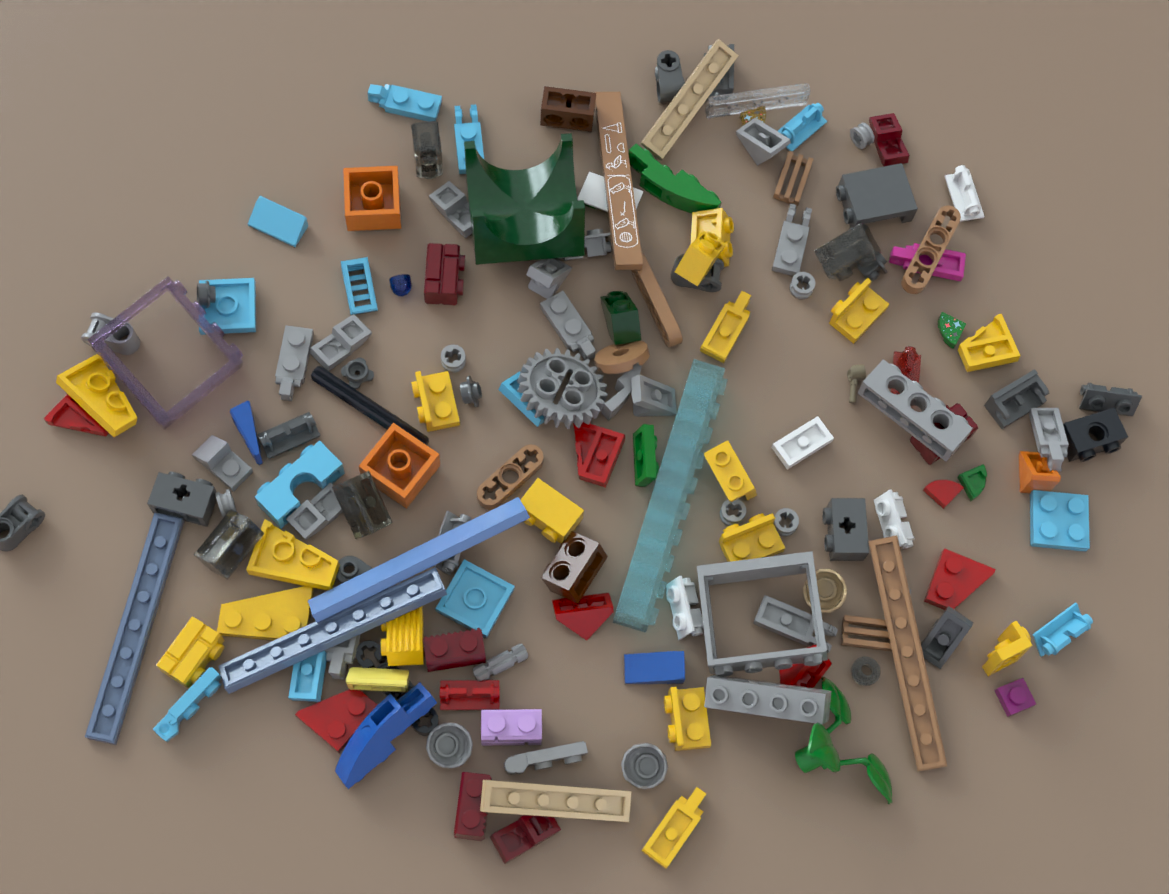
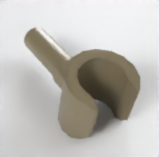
M863 364L853 365L847 372L851 386L849 403H856L857 380H864L866 378V370Z

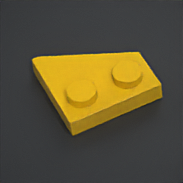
M1002 314L996 315L990 324L986 327L982 326L976 331L974 336L968 337L958 348L959 355L967 372L1018 362L1021 356Z

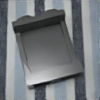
M902 163L843 174L838 186H836L837 199L842 201L844 207V221L855 232L858 231L862 224L900 217L902 223L911 222L918 210Z

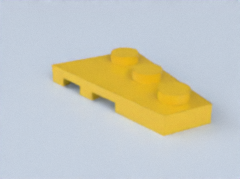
M101 351L57 375L56 383L109 434L116 437L136 425L137 416L126 395L115 382L116 377L113 371L108 369L105 363L106 358Z
M264 519L246 570L249 575L328 591L333 588L340 564L335 558L312 545L303 543L296 539L293 534L286 530L285 532L280 530L272 522Z
M302 586L221 604L217 632L222 636L274 641L309 625L311 609L308 600L313 598L314 588Z

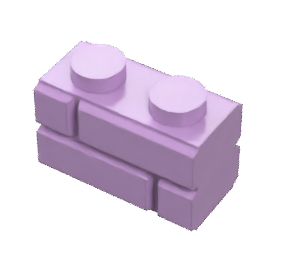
M542 709L481 710L482 746L524 745L525 743H528V745H541Z

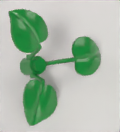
M822 677V689L832 691L830 710L835 715V721L827 729L820 723L813 725L808 746L795 752L798 766L804 773H808L821 766L824 770L828 768L836 773L840 771V766L863 764L867 767V774L874 786L887 799L888 804H891V780L887 769L876 755L871 753L868 755V758L840 760L829 734L842 721L846 725L851 723V710L842 691L829 679Z

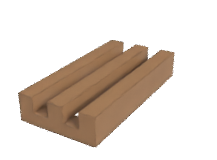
M789 151L773 198L798 206L814 158L809 157L805 159L803 158L804 155L799 154L795 156L793 155L794 152ZM790 162L796 163L785 195L780 194ZM800 165L806 166L796 196L792 198L790 195Z
M844 615L842 622V646L892 652L890 643L848 638V634L889 639L888 631L849 627V624L887 629L885 620Z

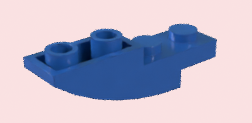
M421 682L397 701L389 694L369 713L356 729L342 752L335 772L348 789L361 781L378 764L384 762L396 750L391 741L404 733L411 724L427 714L437 704L436 700Z

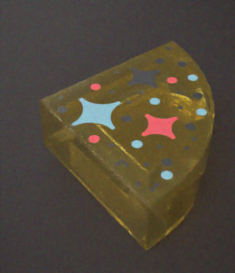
M765 106L741 112L739 118L742 125L744 126L754 118L765 123Z

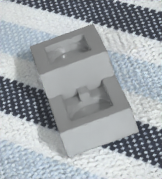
M448 181L430 194L429 199L446 220L466 238L472 234L469 204L466 195Z
M353 314L334 326L332 334L312 346L310 354L324 369L330 371L356 351L371 336L372 332Z
M639 363L633 366L634 369L624 373L617 379L614 389L618 393L604 404L601 412L608 421L619 412L629 399L632 391L631 378L639 375L642 368Z
M330 482L311 501L307 499L286 520L307 540L336 519L351 503Z

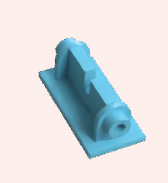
M820 103L806 106L778 130L779 133L790 139L791 144L786 146L789 151L793 152L827 123V120L822 116L824 108Z
M1075 602L1032 634L1039 655L1041 657L1045 654L1048 656L1051 654L1056 655L1071 642L1070 635L1077 638L1085 631L1091 629L1092 618L1088 614L1081 615L1078 604Z

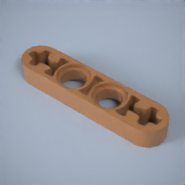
M950 205L943 206L934 217L902 277L901 284L907 293L919 294L927 285L960 222L961 215L955 207ZM945 216H949L950 221L946 228L941 227ZM930 235H939L943 239V244H934L930 240ZM928 255L932 259V264L924 265L919 260V256ZM918 271L922 274L915 285L911 281Z
M642 253V269L631 270V273L666 346L670 348L682 343V334L649 263Z

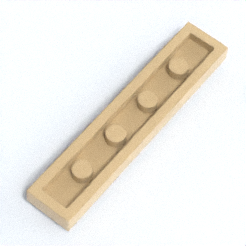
M716 40L640 144L659 160L663 159L739 55L721 40Z
M483 780L480 811L629 822L632 791Z

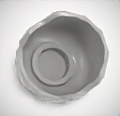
M451 722L434 727L427 737L426 750L430 760L439 767L456 768L462 766L471 756L473 742L470 733L463 726Z
M650 743L635 744L625 752L621 767L626 781L639 789H651L658 786L665 779L668 763L666 755L657 746Z

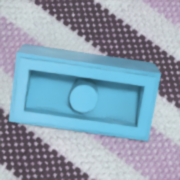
M259 196L250 216L248 226L296 247L308 228V222L305 216Z

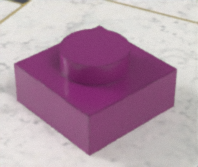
M1024 678L995 690L1007 717L1036 705Z

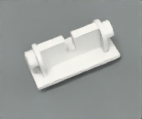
M965 165L956 167L954 174L945 175L944 177L953 205L960 212V222L984 218L985 216L969 169Z
M888 490L874 499L883 537L897 535L899 546H902L903 549L914 546L912 541L915 538L909 522H901V518L907 517L903 498L899 496L898 492Z
M678 576L666 584V597L672 610L673 627L677 632L678 640H681L689 634H692V636L702 635L704 626L700 608H690V605L699 603L694 582H691L690 578L682 579V576Z

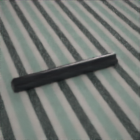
M317 366L312 372L311 379L385 429L388 430L395 423L428 445L429 438L323 367Z

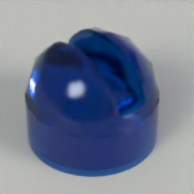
M396 275L389 279L390 288L394 294L405 296L410 292L412 287L410 275Z

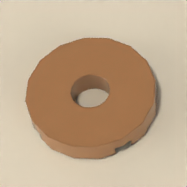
M644 341L619 345L612 344L600 350L595 355L594 361L596 368L599 371L602 370V373L619 374L631 371V369H634L633 365L638 362L639 365H643L648 360L650 353L648 345Z

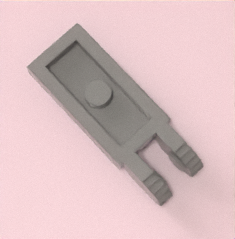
M790 203L786 221L782 225L772 271L791 276L799 273L810 228L808 224L812 212L811 208L806 207L802 216V225L792 223L796 213V205Z
M764 595L753 624L805 646L816 645V638L812 636L814 631L812 614ZM823 622L824 634L835 637L838 629ZM826 642L827 653H830L832 645Z
M582 741L508 757L504 763L505 771L515 775V773H524L526 768L534 765L535 770L553 767L552 761L564 759V764L581 762V756L588 753L586 742Z

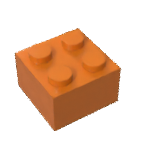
M398 166L343 168L347 230L401 229Z
M393 423L361 462L359 471L362 479L407 509L441 466L440 455Z

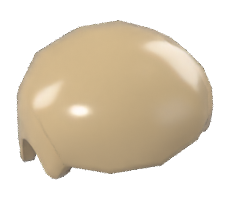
M819 569L815 571L821 613H831L839 609L846 600L847 587L845 581L834 570ZM806 580L803 593L807 605L811 607L808 582Z

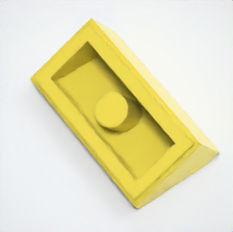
M351 667L346 677V684L350 690L406 692L409 686V670Z

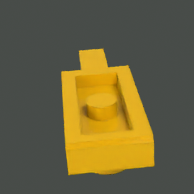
M741 291L735 304L730 301L727 304L725 303L704 340L700 352L722 363L726 361L749 319L750 311L746 310V307L750 302V294Z
M696 787L688 800L681 795L679 800H676L641 852L667 869L700 821V816L704 811L699 809L698 806L706 796V793Z

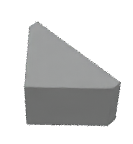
M757 118L752 119L736 131L737 137L757 166L791 144L789 138Z

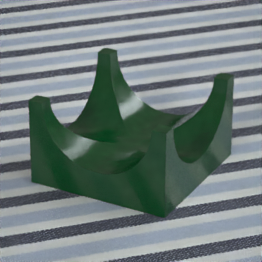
M572 133L561 134L560 143L556 151L546 161L523 170H506L495 167L480 156L476 149L475 141L464 142L467 196L476 265L584 256L585 205L584 200H577Z

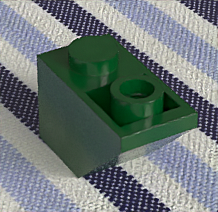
M612 291L607 296H601L600 299L608 333L614 345L641 341L638 309L627 292Z

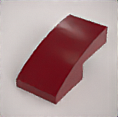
M895 114L870 117V128L874 133V143L883 167L908 163L910 155L901 139L902 128Z
M523 815L517 821L493 833L490 839L504 864L558 833L561 828L554 817Z

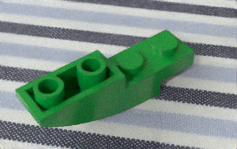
M638 144L633 145L629 149L630 166L641 174L639 186L657 199L688 213L721 207L722 202L716 193L708 191L703 187L694 175L686 173L683 169L674 175L668 166L659 163L654 159L649 150L642 149Z

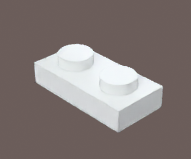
M817 416L773 443L771 448L788 470L830 444L834 437Z

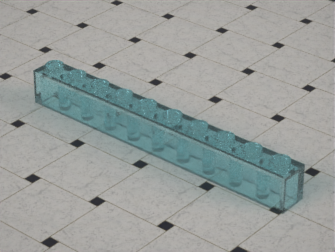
M693 359L613 623L645 633L649 624L655 625L659 609L654 608L656 598L662 599L667 582L662 581L665 571H671L675 556L670 555L672 545H679L683 530L678 529L680 519L686 520L691 505L685 503L688 493L694 494L698 478L693 477L695 468L701 469L705 458L701 448L703 443L709 444L713 428L708 427L710 418L716 420L720 404L716 403V398L718 394H724L728 379L723 378L725 372L723 367Z

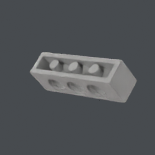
M884 359L862 382L858 391L859 395L945 462L962 445L973 429L965 418L955 415L946 408V405L940 399L933 398L924 391L918 382L908 379L896 365L889 364ZM889 389H896L900 394H893ZM911 406H918L922 412L914 411ZM933 423H940L944 429L936 428Z
M713 675L707 677L704 707L824 724L829 721L832 691Z

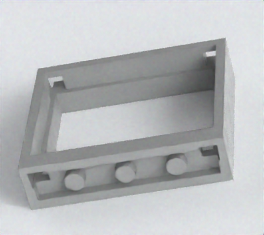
M813 551L697 566L707 662L710 674L725 677L732 675L734 671L745 670L746 673H757L767 667L784 670L791 668L792 664L804 663L806 666H816L821 664L822 661L828 660ZM806 573L817 647L717 658L709 585Z

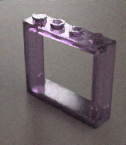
M169 276L87 339L94 351L164 430L243 366V361L240 359L243 357L241 351L233 343L230 346L222 338L225 335L222 329L215 322L210 324L204 317L206 312L197 301L191 303L185 296L188 293L185 287L178 280L173 282ZM166 291L175 298L229 360L227 364L168 412L159 405L104 342Z

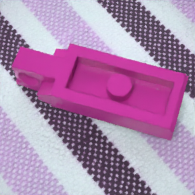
M920 244L906 245L905 248L894 246L890 252L889 263L903 266V269L907 270ZM945 249L932 276L961 281L964 276L966 254ZM928 255L919 256V260L924 265L932 264V259Z

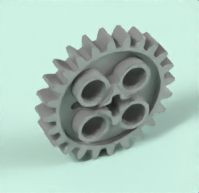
M558 348L555 349L554 354L545 349L543 356L536 352L534 358L529 357L526 365L523 364L517 381L520 384L517 391L523 393L520 399L521 402H529L526 410L535 409L534 417L538 418L543 415L545 417V424L550 420H554L556 428H558L560 422H563L565 427L569 429L573 422L576 427L580 428L582 422L590 424L591 419H596L599 412L603 409L608 395L605 392L607 384L601 383L604 376L596 375V366L589 367V359L582 362L579 353L572 357L568 349L564 355L560 353ZM567 372H571L572 375L558 404H554L553 401Z

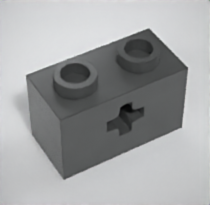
M159 472L147 505L153 513L183 518L186 522L208 527L217 501L215 494L217 491L211 482L203 479L191 481L176 472H169L168 474Z
M831 498L827 507L823 508L822 515L823 524L828 526V535H825L824 548L826 552H829L830 561H864L869 554L865 498Z

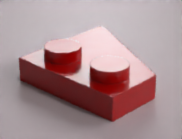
M68 394L43 418L51 426L105 437L109 434Z
M582 422L581 427L578 428L573 423L579 479L606 488L625 442V434L593 424H586L585 422Z
M944 548L940 554L924 602L946 610L948 606L955 609L989 579L996 569Z
M349 689L301 709L295 715L340 753L359 725L377 704L361 690Z

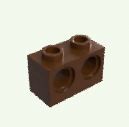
M544 86L540 125L592 132L596 93Z
M571 531L567 539L561 543L559 551L552 562L546 566L541 578L551 592L578 604L608 556L600 543Z

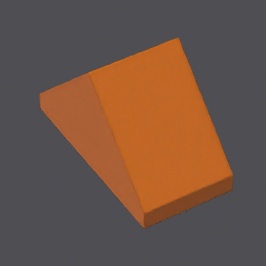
M1019 452L1020 493H1031L1033 490L1051 491L1060 482L1061 476L1058 471H1049L1047 457H1041L1038 452Z

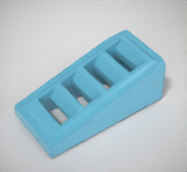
M368 257L341 261V270L350 314L356 315L378 311ZM364 270V274L349 276L348 273L351 271ZM366 280V284L351 286L350 283L352 281ZM368 289V294L357 296L352 294L354 291ZM370 299V304L355 307V301Z

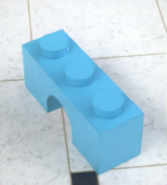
M319 440L314 446H307L301 452L300 458L293 464L288 463L280 470L279 476L271 483H264L257 491L255 496L256 502L276 525L282 529L289 523L286 518L301 505L299 500L293 495L296 487L304 482H313L323 490L330 482L333 484L345 474L343 463Z

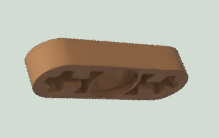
M531 444L522 447L478 487L477 501L479 505L488 510L495 509L541 469L544 457L542 450L538 446ZM526 454H528L529 456H533L535 454L536 463H533L532 461L528 462L524 466V471L526 473H523L521 466L526 461ZM512 470L518 474L519 478L515 483L510 484L503 480L502 475L506 471ZM497 480L500 488L495 492V500L491 498L485 500L484 491L493 492L497 488V483L495 482Z

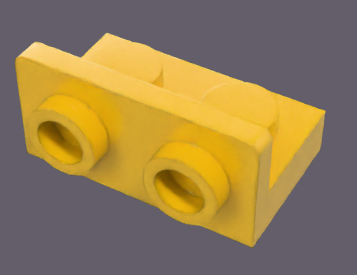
M723 208L692 212L691 243L702 231L716 234L720 237L721 242L726 244L718 259L724 262V267H728L729 258L733 255V247L730 241V234L734 231L732 218L726 214Z
M869 278L862 284L857 282L848 292L849 297L845 301L839 300L831 310L833 316L829 324L853 344L889 306L887 301L869 288L872 282Z
M421 371L415 372L416 381L411 382L414 398L420 397L421 406L417 407L420 424H426L427 432L460 426L449 372L422 376Z
M728 440L704 453L708 464L730 502L744 495L747 501L757 496L755 487Z
M764 513L755 515L748 520L749 523L742 526L733 524L723 530L718 542L728 562L771 557L785 550V546L774 526L776 518L773 513L767 516Z
M1017 621L1012 622L997 638L999 644L994 647L995 650L987 655L988 660L982 666L987 676L1017 662L1033 646L1028 631L1023 626H1020Z
M670 687L668 696H664L665 713H670L672 725L667 726L669 743H674L675 751L711 747L707 708L704 707V687L688 689Z

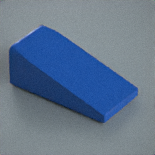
M245 401L231 408L230 414L257 464L261 465L263 461L250 401Z
M684 651L624 654L625 684H683L685 681Z

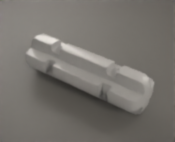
M518 644L512 647L510 652L506 650L487 660V664L481 663L475 666L473 674L478 681L487 680L490 678V675L493 674L495 676L514 666L516 661L520 663L526 660L528 652L523 644Z

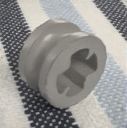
M862 122L858 127L850 130L851 140L857 148L864 149L867 144L874 143V133L866 123Z
M807 272L795 274L789 287L791 294L798 299L810 297L815 288V279ZM799 281H801V284L803 282L808 284L806 290H804V287L802 289L797 287Z
M458 345L446 346L441 352L443 368L453 373L462 370L466 362L465 351ZM453 354H457L458 360H455L453 363H449L448 357H452Z
M227 489L224 494H220V492L215 493L222 517H226L228 512L237 513L230 489Z
M739 499L733 502L726 500L720 510V518L728 526L733 524L740 525L746 515V506ZM728 507H730L732 510H735L737 508L739 510L737 514L738 517H736L735 515H727L729 510Z
M783 508L775 514L774 526L780 536L792 535L799 524L797 513L789 508ZM781 517H785V520L788 517L791 520L790 528H786V525L782 527L779 524L782 519Z

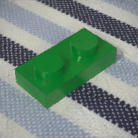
M643 424L633 433L635 486L646 487L658 476L659 464L656 462L655 456L658 441L657 436L654 435V425Z

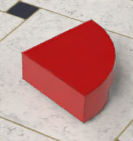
M936 480L929 483L923 491L944 509L964 487L951 480Z

